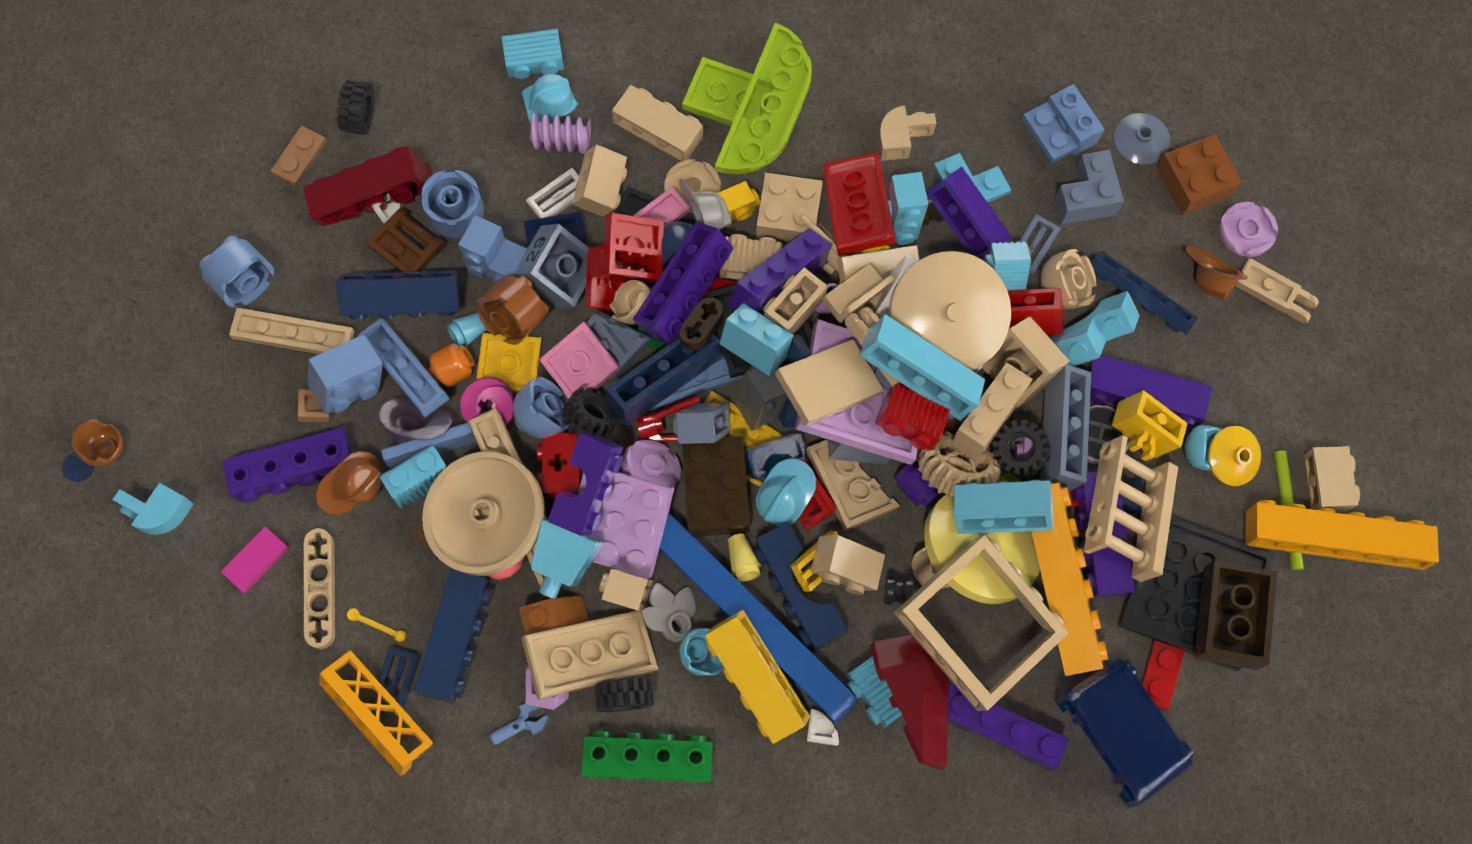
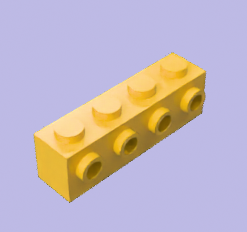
M743 609L715 625L706 633V645L713 656H718L724 666L723 672L730 683H735L740 691V699L747 710H752L757 718V726L764 737H769L772 744L806 725L810 718L809 713Z

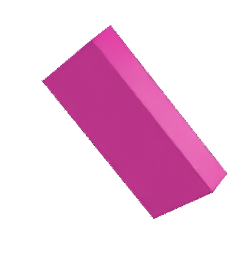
M265 526L231 560L221 573L245 594L289 547Z

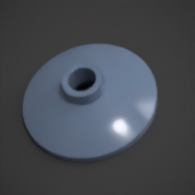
M1135 113L1126 116L1118 123L1114 132V142L1117 150L1124 158L1136 164L1146 165L1159 161L1167 153L1170 146V135L1166 126L1158 118L1145 113ZM1140 132H1146L1149 137H1143Z

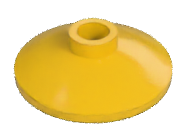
M1229 426L1221 429L1213 437L1208 450V462L1213 475L1220 482L1229 486H1241L1254 478L1261 463V449L1256 437L1249 430L1240 426Z

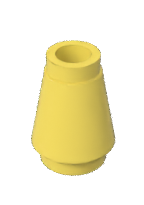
M737 534L731 536L728 539L732 575L736 576L739 582H746L757 578L760 575L759 568L761 564L745 535Z

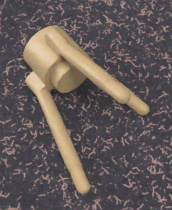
M802 214L800 219L810 229L832 244L827 257L828 263H825L823 270L830 275L834 271L839 273L837 258L853 256V254L838 255L835 239L822 224L817 223L815 225Z

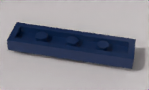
M1101 251L1092 261L1091 265L1099 279L1110 281L1118 287L1117 290L1120 293L1128 291L1130 297L1140 302L1146 312L1151 315L1157 314L1173 331L1182 332L1186 335L1197 321L1198 317L1105 252Z

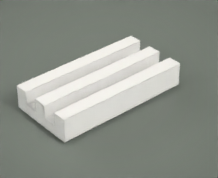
M573 168L526 199L527 204L538 215L543 224L572 204L575 191L546 212H543L576 188L579 175ZM571 178L574 179V182H572L570 185L556 192L550 199L542 203L540 206L537 205V202L543 199L545 196L553 192L555 189L563 185Z

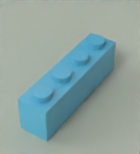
M886 314L867 331L860 357L919 395L927 397L928 400H933L934 403L943 405L945 408H949L950 414L958 420L963 419L979 406L985 382L984 378Z

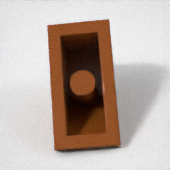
M582 595L552 598L519 607L526 635L589 621Z

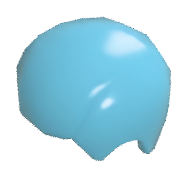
M1199 425L1189 433L1184 449L1186 459L1192 467L1211 471L1208 462V450L1213 437L1221 430L1220 428L1210 425Z
M708 628L691 630L684 636L679 648L683 666L697 676L717 675L723 671L724 667L718 656L715 657L711 654V659H706L709 649L706 645L707 639L705 635L710 630Z

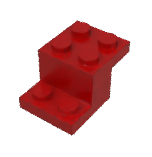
M616 213L606 214L605 244L589 248L587 252L585 308L613 311L610 308V304L613 302L615 292L621 284L630 280H640L645 284L658 281L662 275L664 221Z

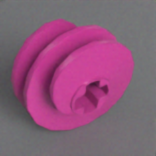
M487 376L476 379L462 394L460 408L466 423H469V420L488 412L483 407L484 402L489 399L493 402L491 407L499 410L504 424L507 426L514 415V394L507 382L497 377Z

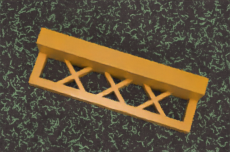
M351 650L320 673L319 685L400 777L411 768L412 762L432 746L433 742ZM349 662L358 671L357 681L342 680L336 671ZM362 676L366 682L360 681V677ZM349 687H356L355 693ZM359 688L374 689L378 694L377 704L363 703L358 698ZM381 698L387 705L381 704ZM370 710H376V717ZM380 711L394 712L399 717L398 727H384L379 721ZM402 722H403L408 728H401V727H402ZM390 733L397 734V739H395ZM401 734L415 735L422 744L408 754L400 745Z

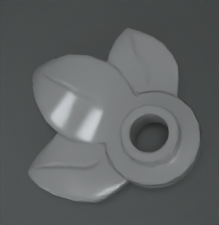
M656 583L653 585L649 595L651 607L641 611L642 618L651 630L662 632L669 641H682L684 636L691 630L690 618L696 611L693 593L689 587H685L674 596L664 586ZM672 622L677 624V632L673 630Z

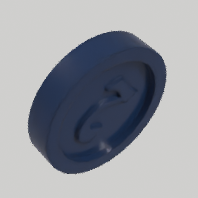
M75 452L67 456L62 465L65 477L74 482L86 480L94 470V466L82 462Z

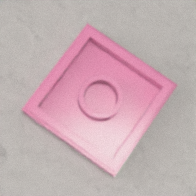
M585 322L581 323L539 359L568 399L576 389L578 390L582 387L585 390L587 387L592 388L594 392L621 369L590 326Z

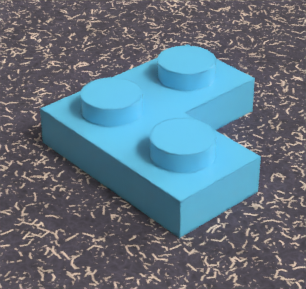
M960 153L934 163L933 168L940 181L960 167H963L987 203L1005 196L1011 191L998 166L972 176Z

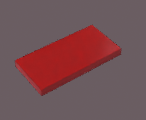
M876 152L822 164L837 254L842 255L895 244L896 240L879 153Z

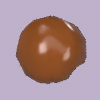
M91 419L78 425L72 433L71 446L77 457L85 464L105 467L115 462L123 452L124 438L113 424H104L97 419ZM109 443L112 445L98 450L103 444Z

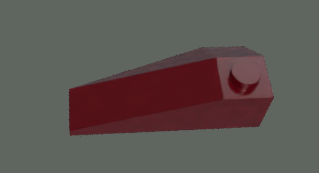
M913 635L873 642L870 646L876 673L880 681L886 680L891 690L890 703L893 708L898 707L906 722L902 728L918 762L944 770L947 768L948 676Z

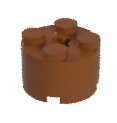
M510 275L501 277L477 300L480 307L476 309L478 317L487 330L494 336L500 333L506 337L504 342L511 345L522 342L544 320L545 315L549 312L547 304L533 290L532 282L523 275H520L518 278Z

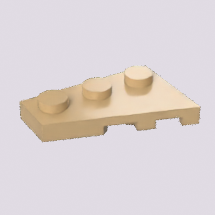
M828 439L807 447L805 452L822 487L836 507L835 513L844 531L883 516L900 507L893 498L890 499L880 489L881 485L874 478L871 479L859 467V462L829 459Z

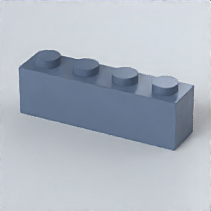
M1067 364L1045 386L1043 431L1049 439L1051 451L1049 452V462L1046 461V467L1040 470V481H1051V484L1060 482L1061 487H1067L1070 492L1087 483L1091 372Z

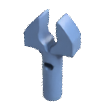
M524 703L519 706L521 710L519 718L492 732L490 739L493 744L497 745L522 730L531 731L533 735H536L543 731L548 716L542 717L537 722H526L530 713L541 707Z

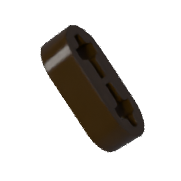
M702 299L680 328V342L685 349L690 351L702 349L722 323L723 305L718 299ZM712 309L715 310V315L710 314L704 321L705 311L710 312ZM699 328V338L693 337L691 340L688 339V333L694 334Z

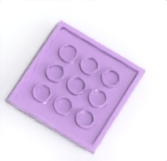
M818 319L813 328L810 356L854 339L860 351L863 346L857 337L850 334L849 329ZM867 361L870 368L874 372L876 366ZM883 385L881 386L884 391L881 395L808 426L804 425L798 415L797 430L911 465L916 460L917 448L911 444V441L901 436H891L884 432L883 427L875 424L884 397L890 390Z

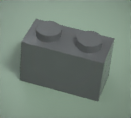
M752 366L746 371L742 384L739 387L734 403L751 431L777 421L788 398L775 375L777 369L768 376Z

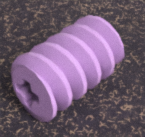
M536 113L532 114L530 140L533 142L536 150H541L544 144L547 151H552L556 145L557 151L563 152L567 145L570 153H574L577 146L581 154L587 152L591 139L590 118L587 125L583 126L581 117H578L576 124L572 125L570 116H567L564 124H561L559 115H555L553 122L549 123L547 114H544L541 122H538Z

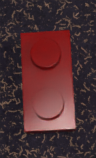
M1156 640L1152 642L1136 698L1137 701L1165 711L1169 710L1184 657V650Z

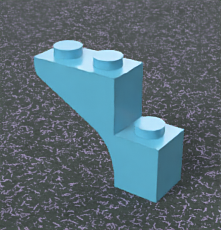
M1128 291L1100 300L1099 305L1090 315L1064 329L1063 334L1054 335L1050 339L1070 360L1068 365L1076 366L1100 358L1106 341L1134 332L1140 315Z

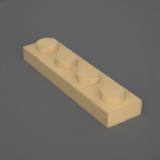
M237 308L229 336L235 340L321 354L352 340L355 331L351 327Z

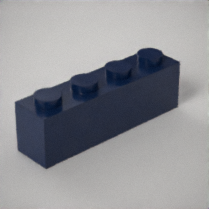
M459 270L341 274L335 281L339 316H349V319H363L367 315H378L379 318H392L396 314L422 317L426 313L436 312L439 316H451L455 312H459L462 306Z
M699 328L694 334L688 333V339L691 340L693 337L699 338ZM713 334L702 349L690 351L681 345L680 337L606 388L608 405L623 423L628 426L722 359L720 340Z
M450 569L413 690L416 694L455 704L457 697H462L466 686V679L462 678L465 667H471L475 656V649L471 648L475 636L479 637L481 635L484 625V618H480L483 606H489L493 595V589L489 588L490 583L487 578Z

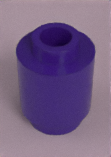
M907 464L894 477L898 482L897 487L916 507L921 504L927 507L938 497L937 488L929 487V481L922 479V473L918 470L919 465Z

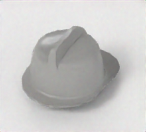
M679 180L682 195L690 206L697 222L718 228L719 230L730 224L731 218L722 197L710 191L693 193L684 180Z

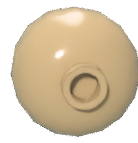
M1077 249L1063 251L1052 256L1043 266L1040 277L1041 289L1061 288L1065 310L1090 305L1095 298V295H1091L1092 287L1097 286L1094 269L1085 255L1079 256L1076 253L1079 251Z

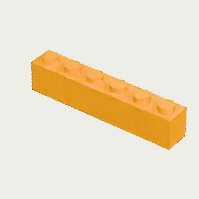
M1058 482L1051 484L1054 530L1031 531L1049 609L1060 616L1064 622L1062 626L1068 632L1058 643L1065 676L1103 669V661L1109 660L1105 642H1099L1096 629H1101L1097 610L1091 611L1089 598H1094L1090 579L1084 580L1081 568L1086 567L1082 548L1076 549L1074 537L1079 536L1075 518L1069 519L1067 506H1072L1068 488H1062L1061 483Z
M1260 500L1245 511V544L1251 547L1425 570L1439 562L1437 527L1425 525L1423 521L1399 522L1389 516L1370 518L1365 517V514L1360 512L1340 514L1330 508L1311 510L1306 509V506L1301 504L1282 506L1276 505V502L1272 500Z

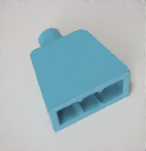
M542 520L531 570L545 576L539 593L550 598H556L562 583L567 586H577L581 582L604 542L587 535L579 536L547 522L548 520Z

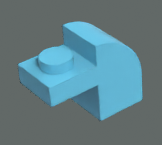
M161 483L157 485L146 503L120 489L112 499L122 506L119 510L121 513L134 520L131 524L132 526L151 535L164 534L175 529L183 521L194 504L186 497Z

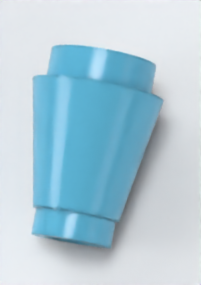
M477 313L453 319L452 324L447 326L452 341L459 346L463 344L467 346L487 330Z

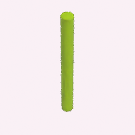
M1276 451L1274 452L1281 504L1282 506L1294 504L1287 452ZM1289 552L1291 570H1303L1302 554Z

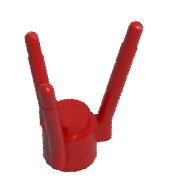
M691 396L656 412L640 416L636 421L642 440L650 438V440L656 442H678V435H660V432L665 431L662 418L699 403L700 398Z

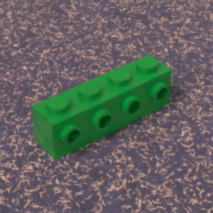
M593 731L592 737H584L582 777L711 783L713 742H706V736L698 735L687 736V741L675 740V735L656 734V739L653 740L643 739V734L624 733V738H611V732Z

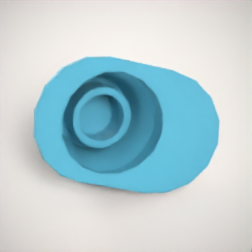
M545 74L538 78L534 85L522 91L530 123L533 113H536L538 122H541L544 114H547L550 123L554 120L555 115H559V118L572 112L578 104L574 99L567 78L557 74Z
M786 459L777 463L760 487L756 497L757 509L760 515L764 517V520L770 521L776 526H781L787 522L791 525L800 517L816 489V477L812 468L806 462L799 459Z

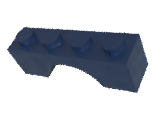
M789 522L756 538V548L753 552L761 566L766 564L771 575L767 578L774 592L780 591L786 601L782 604L786 615L790 620L795 618L801 629L797 631V634L805 647L810 646L813 652L845 636L848 629L834 603L813 602L804 597L795 586L790 565L801 556L803 547Z

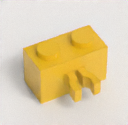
M1144 390L1118 402L1112 422L1114 428L1132 440L1129 450L1134 452L1141 448L1143 449L1141 459L1144 461L1154 457L1157 458L1180 448L1188 424Z

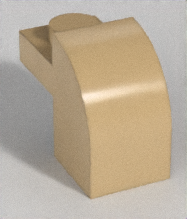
M905 106L894 108L888 112L881 123L878 137L880 161L909 158L911 150L910 137L933 135L936 127L935 113L916 112L907 116Z

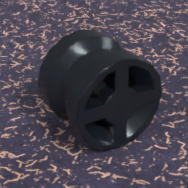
M887 574L884 605H892L893 603H901L902 605L912 596L913 577L896 578L894 574Z

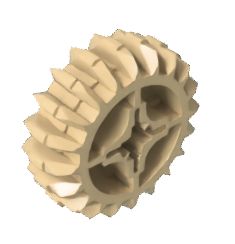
M947 431L931 451L925 449L921 450L919 454L918 470L922 473V479L929 481V487H936L938 494H947L949 499L954 497L955 485H966L969 483L991 484L998 483L1000 479V466L994 454L989 452L990 447H987L978 461H975L951 445L955 435Z

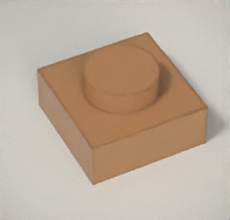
M299 389L298 422H329V413H324L311 390Z

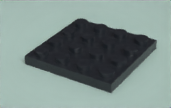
M1171 517L1163 575L1143 582L1133 579L1135 592L1127 597L1118 627L1195 655L1203 567L1214 560L1271 570L1275 555ZM1215 663L1236 672L1241 670V667Z

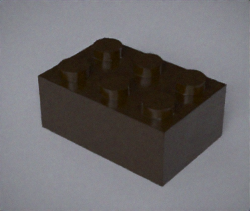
M743 436L723 437L715 443L682 444L688 532L693 537L749 533L750 517Z
M1214 560L1203 567L1194 659L1253 670L1269 665L1278 571Z

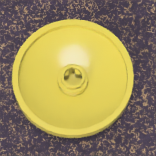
M946 494L935 504L925 522L924 541L929 559L937 572L973 539L985 535L987 538L993 539L1000 546V553L1007 562H1012L1019 568L1022 573L1021 578L1028 586L1033 585L1038 577L1040 567L1031 531L958 534L954 520V497L949 499V496ZM980 554L947 582L958 593L981 603L1001 604L1017 598Z

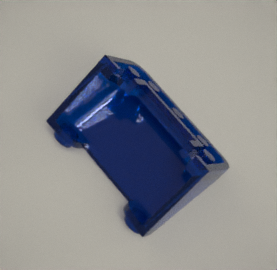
M1116 658L1105 665L1103 669L1097 670L1055 698L1054 701L1062 713L1067 710L1071 715H1075L1071 721L1074 725L1079 724L1115 777L1112 779L1114 784H1122V792L1118 795L1126 807L1130 808L1141 805L1193 765L1192 757H1194V753L1185 741L1179 740L1136 678L1137 671L1132 663L1128 660L1123 661L1120 658Z

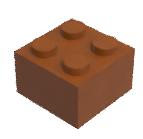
M1216 134L1165 153L1156 167L1182 216L1232 197L1242 184Z

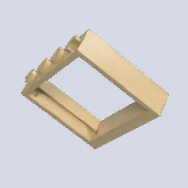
M985 535L973 539L894 612L897 618L977 711H988L1068 634L1062 626L1064 622L1060 616L1054 611L1048 610L1042 602L1041 594L1034 587L1028 586L1021 578L1022 573L1019 568L1012 562H1007L1000 553V546L993 539L987 538ZM978 554L983 557L1048 634L989 691L986 690L918 610Z

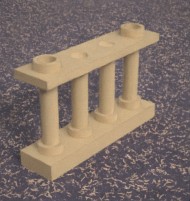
M1122 435L1102 444L1099 453L1100 460L1089 524L1085 533L1084 552L1090 554L1106 547L1113 549L1133 560L1131 577L1139 582H1143L1163 575L1178 467L1171 462H1167L1153 469L1148 468L1125 454L1128 438ZM1123 467L1145 479V493L1121 481ZM1118 494L1141 506L1140 520L1116 507ZM1114 521L1137 533L1136 548L1112 535Z

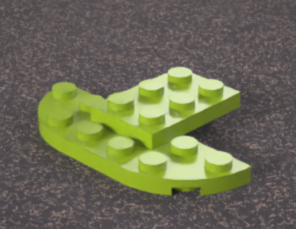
M775 23L754 74L702 57L682 103L683 110L731 126L715 164V171L745 174L764 168L782 153L789 141L810 88L812 65L810 56L808 57L807 52L802 46V41L792 31L778 23Z

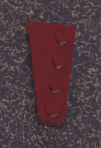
M409 146L397 147L391 153L381 157L369 158L365 163L353 168H344L333 176L316 179L312 184L303 187L310 218L324 227L361 217L360 211L376 213L371 206L372 204L381 203L379 207L383 211L386 210L388 203L403 202V205L414 203V197L422 195V188L425 182L433 174L430 165ZM389 193L390 200L386 202L385 195Z

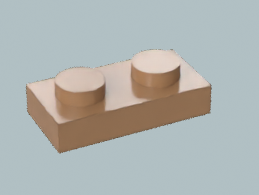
M301 125L271 169V173L298 187L328 142L327 139Z

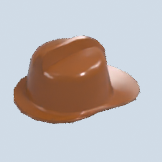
M1186 246V253L1198 263L1196 283L1204 293L1219 300H1225L1239 280L1247 279L1245 273L1231 267L1218 256L1197 246Z
M364 451L351 453L344 458L318 484L316 501L320 508L328 514L341 515L347 513L358 503L374 498L381 486L380 476L382 472L378 459L371 453Z

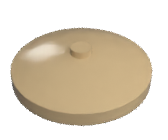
M948 251L935 253L918 260L901 275L890 298L889 317L968 369L974 370L989 361L1002 346L1010 326L1011 304L1002 279L990 265L973 255Z
M477 452L466 455L446 467L438 475L428 491L422 516L423 530L427 543L433 553L443 563L459 572L476 576L502 572L523 559L538 538L545 510L542 490L534 475L523 464L508 455L497 452Z

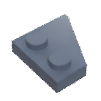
M603 312L594 313L587 322L621 368L612 378L620 375L651 340L649 336L622 322L614 320Z

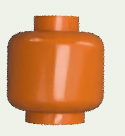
M450 343L431 354V366L428 368V372L436 383L441 382L446 387H453L471 376L472 367L475 363L472 355L464 345L459 346L455 343Z

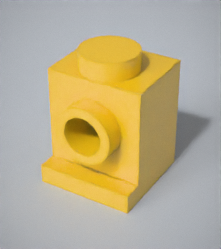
M746 181L716 193L725 201L731 218V222L726 228L732 227V221L735 219L737 221L748 219L755 211V207L760 205V199L756 190H750Z

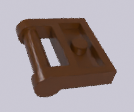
M403 208L398 209L366 242L370 249L399 272L422 271L447 245V242L442 238L434 237L411 219L410 213ZM403 226L424 242L427 247L421 250L397 231L398 227Z

